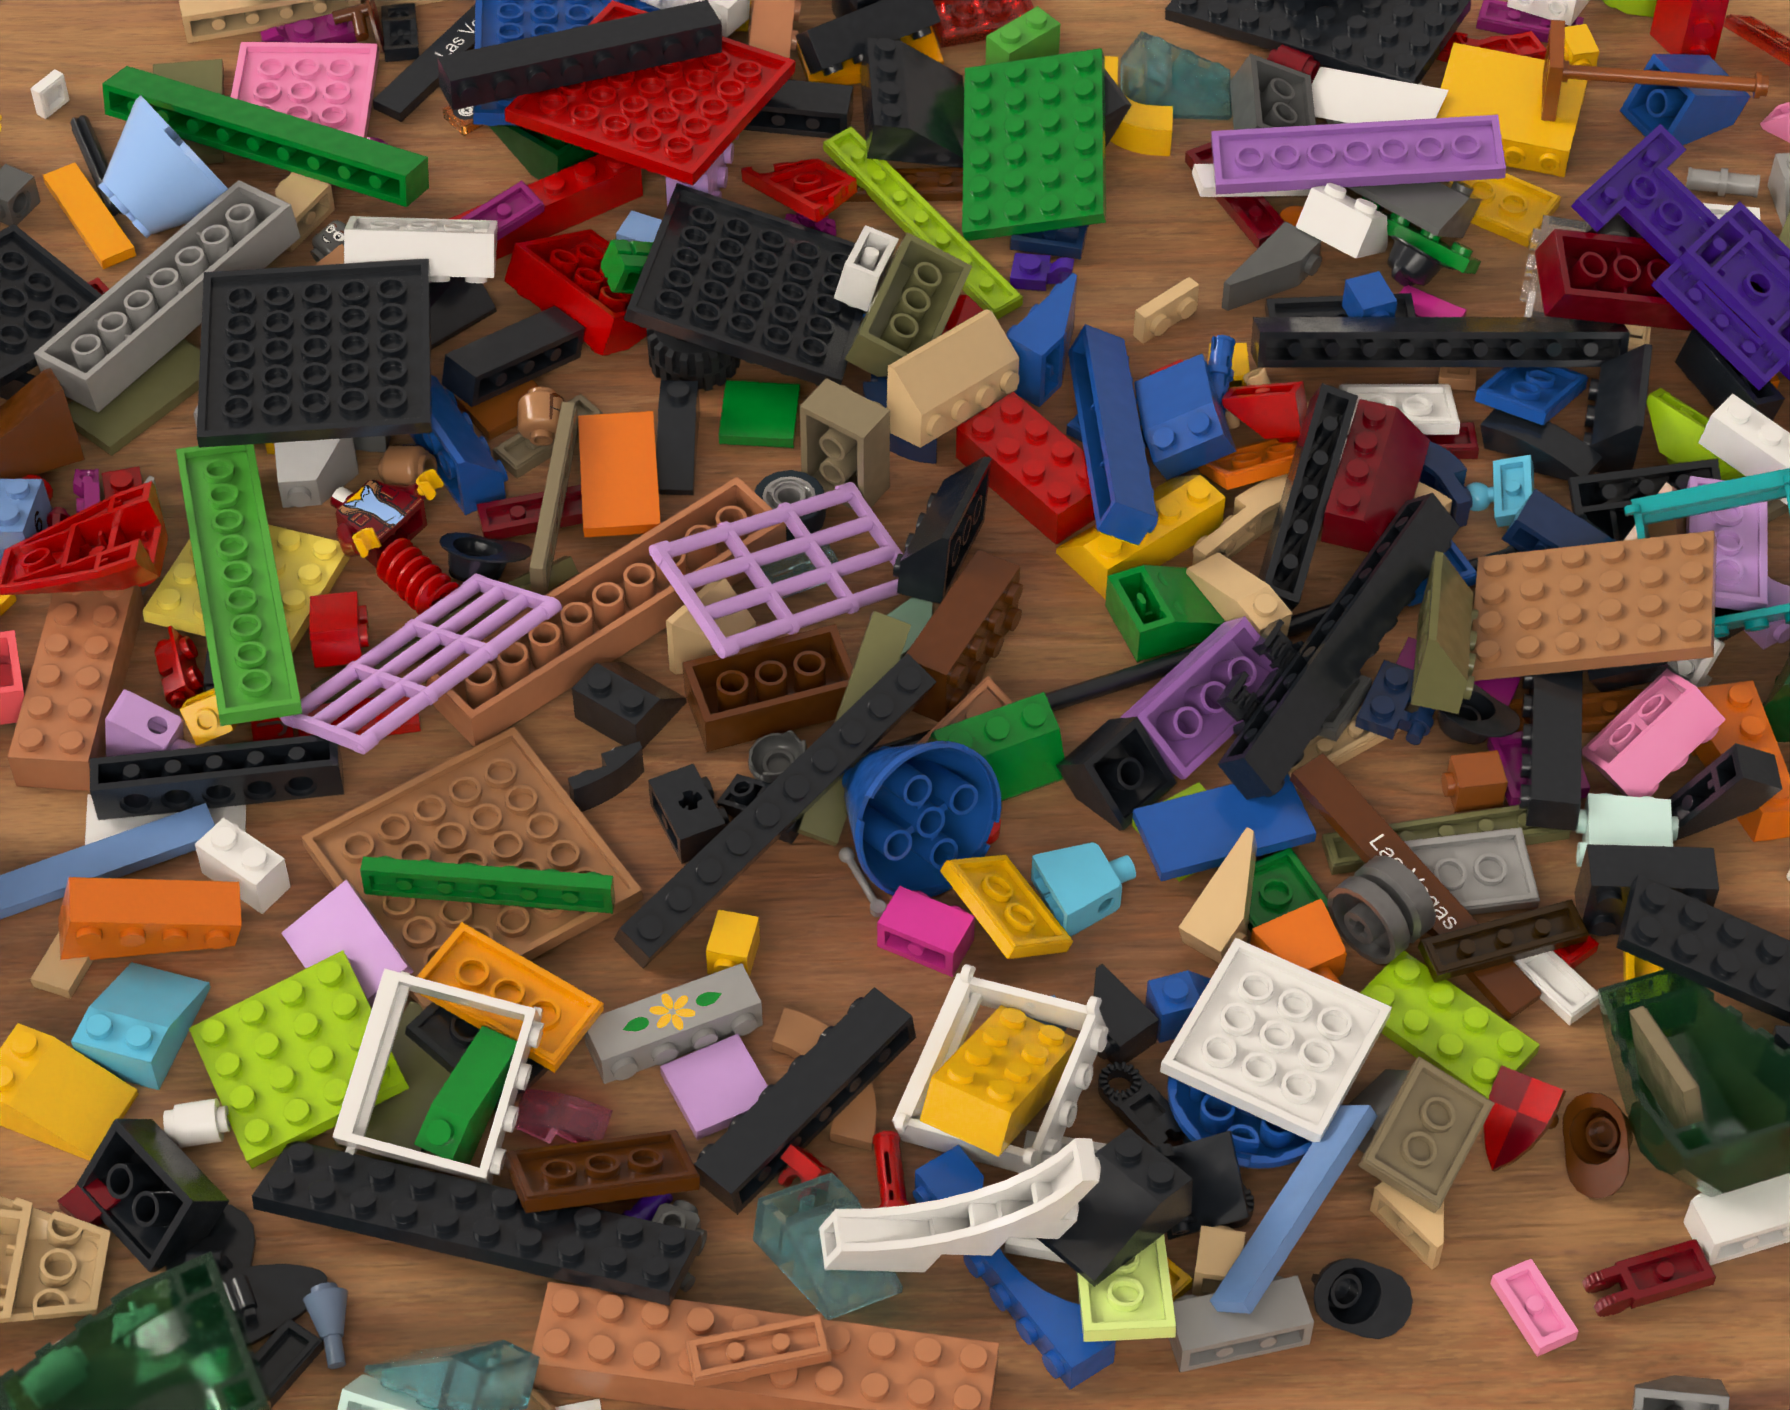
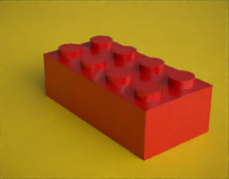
M1015 392L1008 394L956 427V459L967 467L984 456L992 458L989 487L1055 545L1095 520L1084 451Z

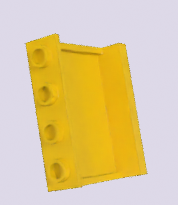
M1453 43L1441 89L1449 91L1436 118L1498 115L1506 166L1565 177L1588 80L1568 79L1567 83L1561 82L1556 120L1544 121L1541 120L1545 60Z

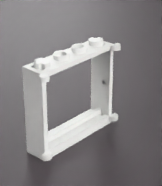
M965 964L962 967L961 974H956L892 1122L902 1141L941 1152H947L959 1144L971 1160L1022 1173L1057 1154L1062 1148L1061 1139L1066 1127L1070 1128L1076 1119L1079 1096L1082 1089L1086 1090L1089 1087L1093 1076L1092 1065L1097 1053L1105 1049L1108 1041L1106 1037L1109 1030L1099 1010L1102 1000L1099 997L1091 996L1087 1005L976 978L973 977L976 968ZM980 1005L998 1009L1000 1005L1007 1008H1015L1022 1011L1029 1018L1080 1030V1034L1032 1148L1027 1147L1024 1149L1009 1145L999 1157L920 1121L931 1077L963 1045Z
M384 968L332 1138L338 1144L347 1146L345 1152L352 1155L356 1154L357 1149L492 1185L493 1174L500 1175L505 1163L507 1150L501 1148L505 1133H512L517 1123L519 1107L514 1106L518 1089L525 1091L530 1079L532 1065L526 1064L531 1047L538 1048L543 1035L544 1023L540 1022L543 1008L520 1005L411 976L410 973L404 971L400 973ZM409 991L523 1021L480 1168L365 1137Z

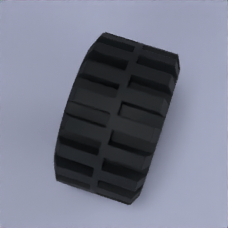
M647 328L649 365L656 378H661V380L698 381L699 389L709 391L713 389L714 385L722 386L725 384L726 378H732L736 374V368H739V358L721 352H714L706 347L685 340H678L670 335Z

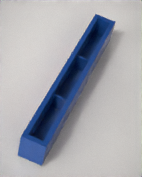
M1085 324L1069 349L1068 356L1096 527L1099 532L1139 546L1145 535L1154 530L1158 521V512L1155 508L1154 489L1150 481V467L1147 465L1141 421L1137 411V399L1133 389V377H1131L1129 368V356L1127 355L1123 338Z

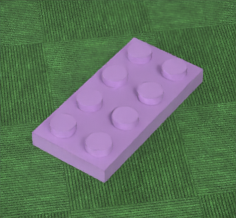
M1690 476L1687 488L1725 480ZM1767 501L1686 517V534L1705 531L1715 532L1717 540L1715 607L1739 611L1766 608L1768 604Z

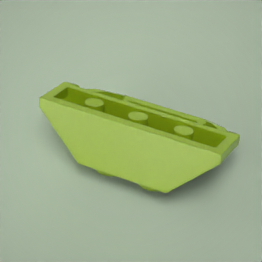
M1662 388L1649 394L1646 403L1658 450L1668 457L1667 462L1669 464L1718 458L1721 480L1727 481L1746 477L1698 443L1709 421L1708 417L1675 398Z

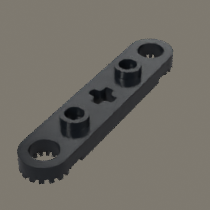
M1115 1061L1114 1064L1111 1065L1109 1063L1106 1068L1101 1070L1098 1079V1093L1102 1100L1128 1128L1153 1147L1167 1144L1168 1138L1175 1142L1182 1139L1183 1144L1192 1142L1176 1122L1169 1102L1151 1083L1149 1084L1139 1074L1138 1069H1134L1132 1064L1127 1065L1124 1061L1122 1063ZM1114 1078H1124L1131 1083L1130 1089H1126V1092L1121 1090V1093H1119V1090L1115 1092L1114 1088L1110 1089L1108 1082ZM1244 1184L1243 1187L1250 1218L1224 1225L1232 1229L1246 1225L1253 1215L1254 1196L1251 1195L1250 1189L1247 1190Z

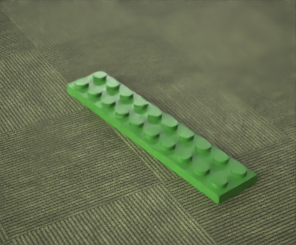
M254 445L201 448L194 446L176 449L220 726L302 714Z

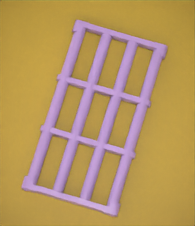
M853 482L838 485L835 487V490L791 504L788 502L781 503L775 509L731 523L724 521L715 528L671 542L665 540L649 546V553L652 559L662 570L720 658L738 654L740 649L786 633L789 635L798 633L801 628L844 613H856L861 607L899 595L897 593L898 579L852 594L841 578L842 576L890 561L894 567L897 555L899 553L903 554ZM845 502L850 504L859 517L811 534L799 518ZM784 522L795 539L750 553L739 536ZM869 531L880 547L832 564L820 548L821 546ZM723 541L735 557L734 559L685 575L682 574L672 559L673 557ZM803 552L806 553L816 567L814 570L772 584L760 568L761 566ZM742 572L746 573L756 588L706 606L703 605L693 590L694 588ZM826 582L837 599L792 614L781 597ZM765 602L777 618L775 621L728 637L724 636L714 621L715 619Z
M474 574L457 589L415 619L409 620L401 629L356 661L350 662L342 671L302 698V714L279 718L289 727L297 728L364 755L378 745L379 741L428 705L437 702L439 697L487 662L497 658L498 654L543 621L549 620L560 612L562 605L556 598L493 580L480 574ZM478 592L484 593L440 626H433V624ZM501 600H508L506 604H504L499 609L494 611L492 614H490L488 617H486L481 622L476 624L463 635L457 634L458 631L463 629L476 618H478L483 613L488 611L490 608L495 606ZM527 607L533 608V610L489 642H481V640ZM415 637L422 638L380 669L373 668ZM439 645L445 646V648L403 678L397 677V675ZM462 654L470 655L427 687L421 685ZM356 679L362 681L313 717L307 716ZM379 688L386 689L337 726L331 725L332 722ZM404 696L410 698L361 735L355 734L357 730Z

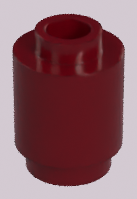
M1283 44L1278 49H1272L1267 60L1311 75V84L1320 68V62L1314 60L1313 55Z

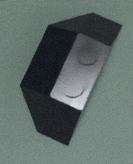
M1718 458L1569 477L1568 485L1572 511L1575 515L1583 518L1612 539L1624 541L1635 526L1634 515L1625 516L1624 511L1625 506L1632 505L1631 499L1656 495L1666 482L1677 490L1686 489L1690 476L1721 480Z

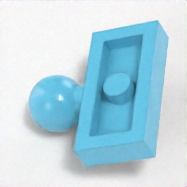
M1531 455L1493 461L1494 487H1487L1481 482H1473L1466 486L1471 493L1473 501L1470 510L1482 511L1488 508L1491 502H1494V518L1497 527L1509 526L1521 506L1534 491V465Z

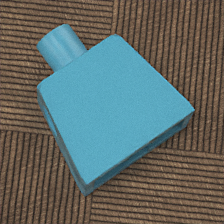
M1093 842L1032 856L1031 881L1047 908L1070 937L1117 911L1121 906V883L1136 878L1135 866L1128 855L1108 861L1100 846Z

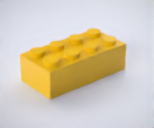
M1000 1005L931 1077L920 1121L999 1157L1054 1095L1077 1038L1066 1034L1057 1026L1045 1025L1029 1018L1018 1009Z

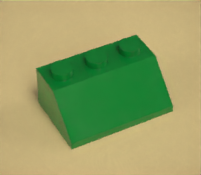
M1045 692L934 730L927 741L956 742L980 754L990 764L997 777L1001 792V802L1064 780L1056 767L1064 759L1061 732Z

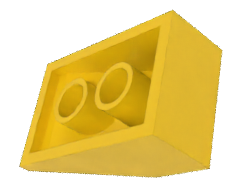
M17 1023L0 1048V1126L88 1161L92 1159L114 1120L123 1119L139 1095L136 1088L59 1039L20 1023Z

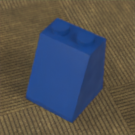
M1653 54L1644 70L1729 76L1709 55ZM1635 84L1620 112L1645 137L1661 124L1682 145H1685L1733 125L1751 96L1744 91Z

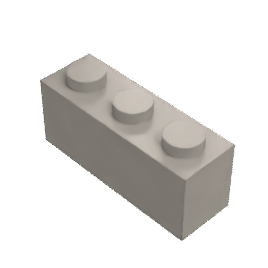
M1298 1275L1287 1278L1275 1276L1251 1314L1217 1312L1210 1302L1213 1294L1199 1297L1196 1295H1185L1173 1302L1176 1337L1169 1338L1179 1372L1309 1345L1311 1341L1314 1320Z

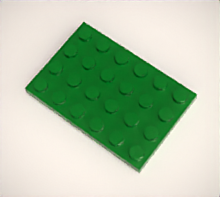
M1102 48L965 68L963 237L967 241L1106 223L1105 57Z

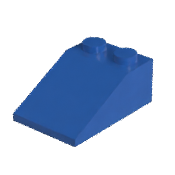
M1203 353L1134 382L1143 434L1153 464L1166 480L1236 452Z

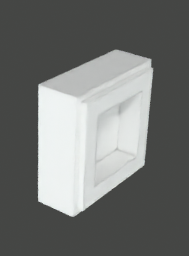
M55 69L30 88L36 113L44 119H47L70 100L64 74Z

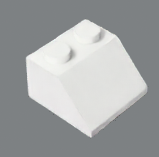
M1333 183L1311 188L1296 228L1354 258L1386 251L1388 246L1387 216L1376 210V204L1362 198L1355 200L1346 195L1347 190Z

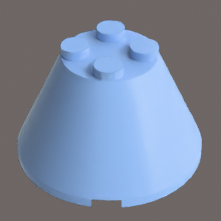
M141 95L133 104L102 180L103 182L98 185L109 200L123 215H126L132 221L133 225L146 238L151 234L187 224L228 189Z

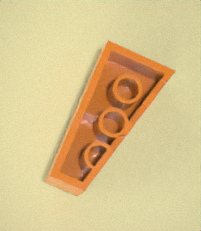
M1754 681L1697 687L1726 720L1719 726L1717 734L1711 740L1701 743L1691 752L1692 756L1697 755L1704 766L1707 767L1735 743L1774 754L1782 790L1757 810L1737 817V820L1753 842L1790 838V774Z
M68 877L58 918L60 960L81 957L97 960L201 949H221L235 946L242 927L239 882Z

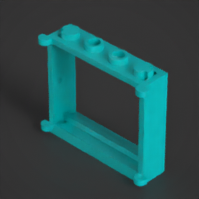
M1790 468L1631 499L1632 505L1624 507L1625 516L1634 515L1638 539L1650 538L1649 524L1787 498L1790 514ZM1790 603L1715 617L1714 637L1722 638L1728 636L1729 630L1745 627L1746 632L1764 630L1769 628V622L1785 620V624H1790Z

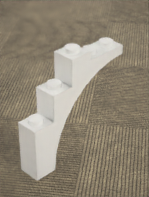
M1075 1138L1057 1154L1034 1168L1005 1181L972 1192L904 1206L871 1209H835L819 1227L825 1270L925 1273L942 1254L992 1256L1009 1237L1059 1239L1077 1221L1079 1212L1078 1202L1100 1181L1101 1166L1098 1157L1095 1156L1093 1141L1090 1138Z

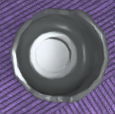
M788 730L783 734L770 733L758 738L749 750L748 766L751 774L757 780L772 783L808 749L806 741L799 739L792 730Z

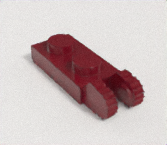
M1693 1239L1615 1262V1265L1587 1275L1582 1284L1585 1291L1592 1294L1607 1290L1616 1283H1619L1622 1291L1598 1299L1595 1302L1596 1304H1594L1597 1315L1605 1317L1621 1313L1629 1306L1633 1309L1714 1284L1716 1276L1697 1239Z

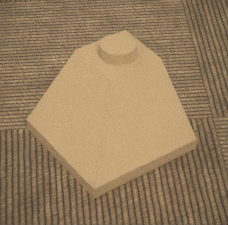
M726 578L709 583L696 593L704 606L737 595ZM685 604L666 620L669 669L671 672L683 674L682 662L717 654ZM747 609L714 620L725 637L756 627V621Z

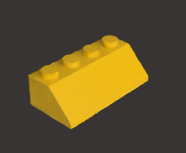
M1201 475L1171 478L1154 489L1153 497L1155 508L1158 512V521L1154 530L1145 535L1139 546L1099 532L1095 524L1057 547L1056 554L1106 600L1107 576L1141 565L1161 566L1195 545L1201 537L1209 536L1218 529L1223 522L1226 497Z

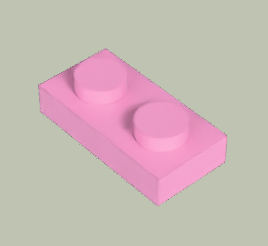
M1532 1259L1492 1275L1490 1283L1537 1357L1576 1340L1579 1332Z

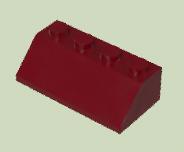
M1359 399L1326 506L1321 542L1369 553L1407 500L1414 499L1430 440L1397 407Z

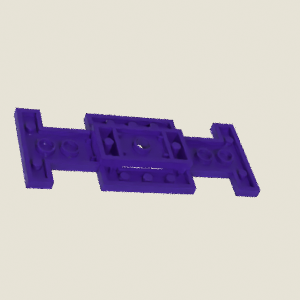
M1659 124L1579 196L1571 207L1596 232L1602 229L1617 214L1631 225L1671 265L1651 286L1758 390L1779 371L1790 381V249L1740 201L1718 219L1667 169L1687 149ZM1750 282L1757 283L1762 288L1763 293L1754 290Z

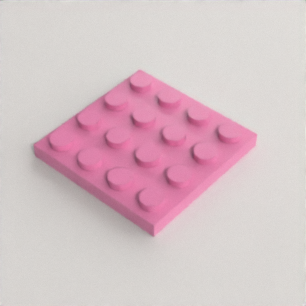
M241 42L231 97L367 138L379 60L377 43Z

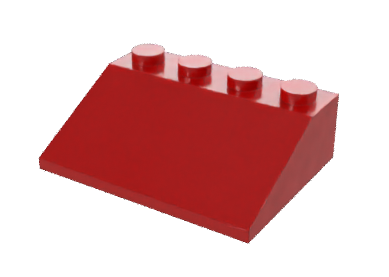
M592 229L515 243L504 282L514 288L519 296L530 300L539 307L541 311L556 306L585 327L583 341L590 346L593 352L607 356L612 353L628 350L647 337V328H642L624 320L633 294L612 293L607 282L608 278H605L601 269V261L609 242Z

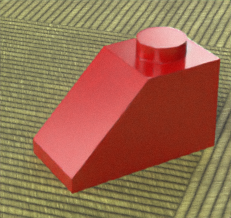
M1304 381L1230 387L1222 398L1224 408L1264 439L1277 438V441L1282 443L1299 439L1307 411Z

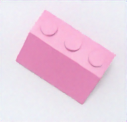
M1666 669L1582 748V756L1624 796H1652L1657 791L1659 783L1670 772L1683 767L1689 759V754L1701 743L1711 740L1717 734L1719 726L1726 719L1695 685L1671 670Z

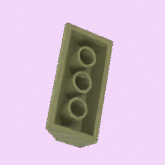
M907 232L891 259L844 360L877 377L888 376V365L942 335L972 266Z
M1435 551L1418 613L1411 704L1459 714L1462 700H1470L1475 676H1472L1476 654L1470 653V651L1474 650L1477 639V631L1472 630V622L1478 617L1479 611L1472 608V590L1445 554Z

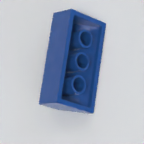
M431 375L432 433L410 435L416 444L425 446L435 457L437 474L464 515H468L477 511L476 504L505 499L504 482L508 481V475L500 460L494 461L486 439L483 436L478 437L474 432L473 423L466 412L461 413L459 411L454 394L447 388L444 389L436 376Z

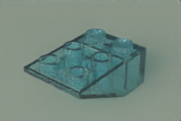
M1143 31L1140 32L1121 57V91L1129 99L1145 105L1173 106V119L1229 120L1232 117L1230 69L1225 68L1220 63L1209 61L1190 50L1177 47L1166 42L1161 37L1152 36Z
M832 1172L758 1198L753 1241L827 1320L902 1293L903 1286L895 1272L825 1270L819 1227L835 1209H863L857 1197Z
M496 1340L422 1349L366 1365L364 1372L381 1380L380 1384L383 1387L393 1391H403L415 1397L419 1405L429 1409L524 1410L528 1407L540 1357L506 1340Z

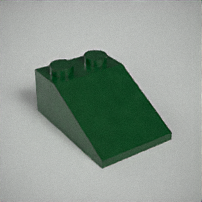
M518 125L489 126L528 172L538 180L599 154Z

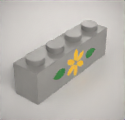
M741 963L601 1014L586 1032L585 1044L604 1084L614 1080H625L632 1077L636 1072L655 1065L667 1064L679 1056L700 1050L733 1035L739 1034V1036H744L751 1033L756 1028L763 1026L762 1002Z

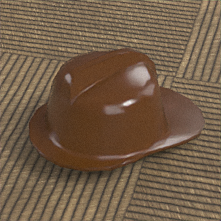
M1587 1092L1576 1096L1567 1105L1563 1115V1136L1568 1176L1578 1192L1589 1198L1602 1199L1617 1192L1623 1186L1629 1174V1149L1633 1141V1129L1630 1120L1613 1099L1602 1093Z

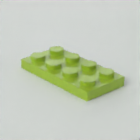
M1403 951L1389 962L1360 992L1392 1007L1390 1017L1381 1032L1384 1036L1415 1058L1421 1057L1487 1099L1501 1065L1521 1072L1538 1054L1539 1043L1448 980L1434 982L1427 966L1406 951Z

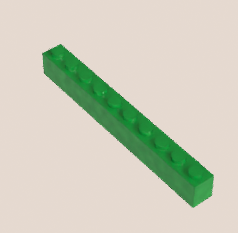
M129 66L124 67L102 83L105 115L127 121L135 100L141 95L181 138L404 207H408L429 189L427 156Z

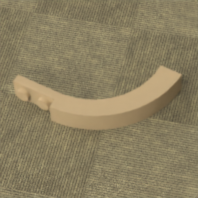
M1288 474L1264 480L1235 498L1233 515L1228 516L1218 529L1209 536L1201 537L1194 545L1192 550V566L1218 552L1231 559L1256 538L1271 530ZM1419 482L1414 498L1434 493L1450 514L1452 500L1439 491Z

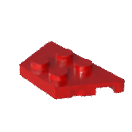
M818 158L800 160L798 162L773 164L774 172L759 174L752 169V166L741 168L742 182L814 222L824 219L858 192L856 178Z

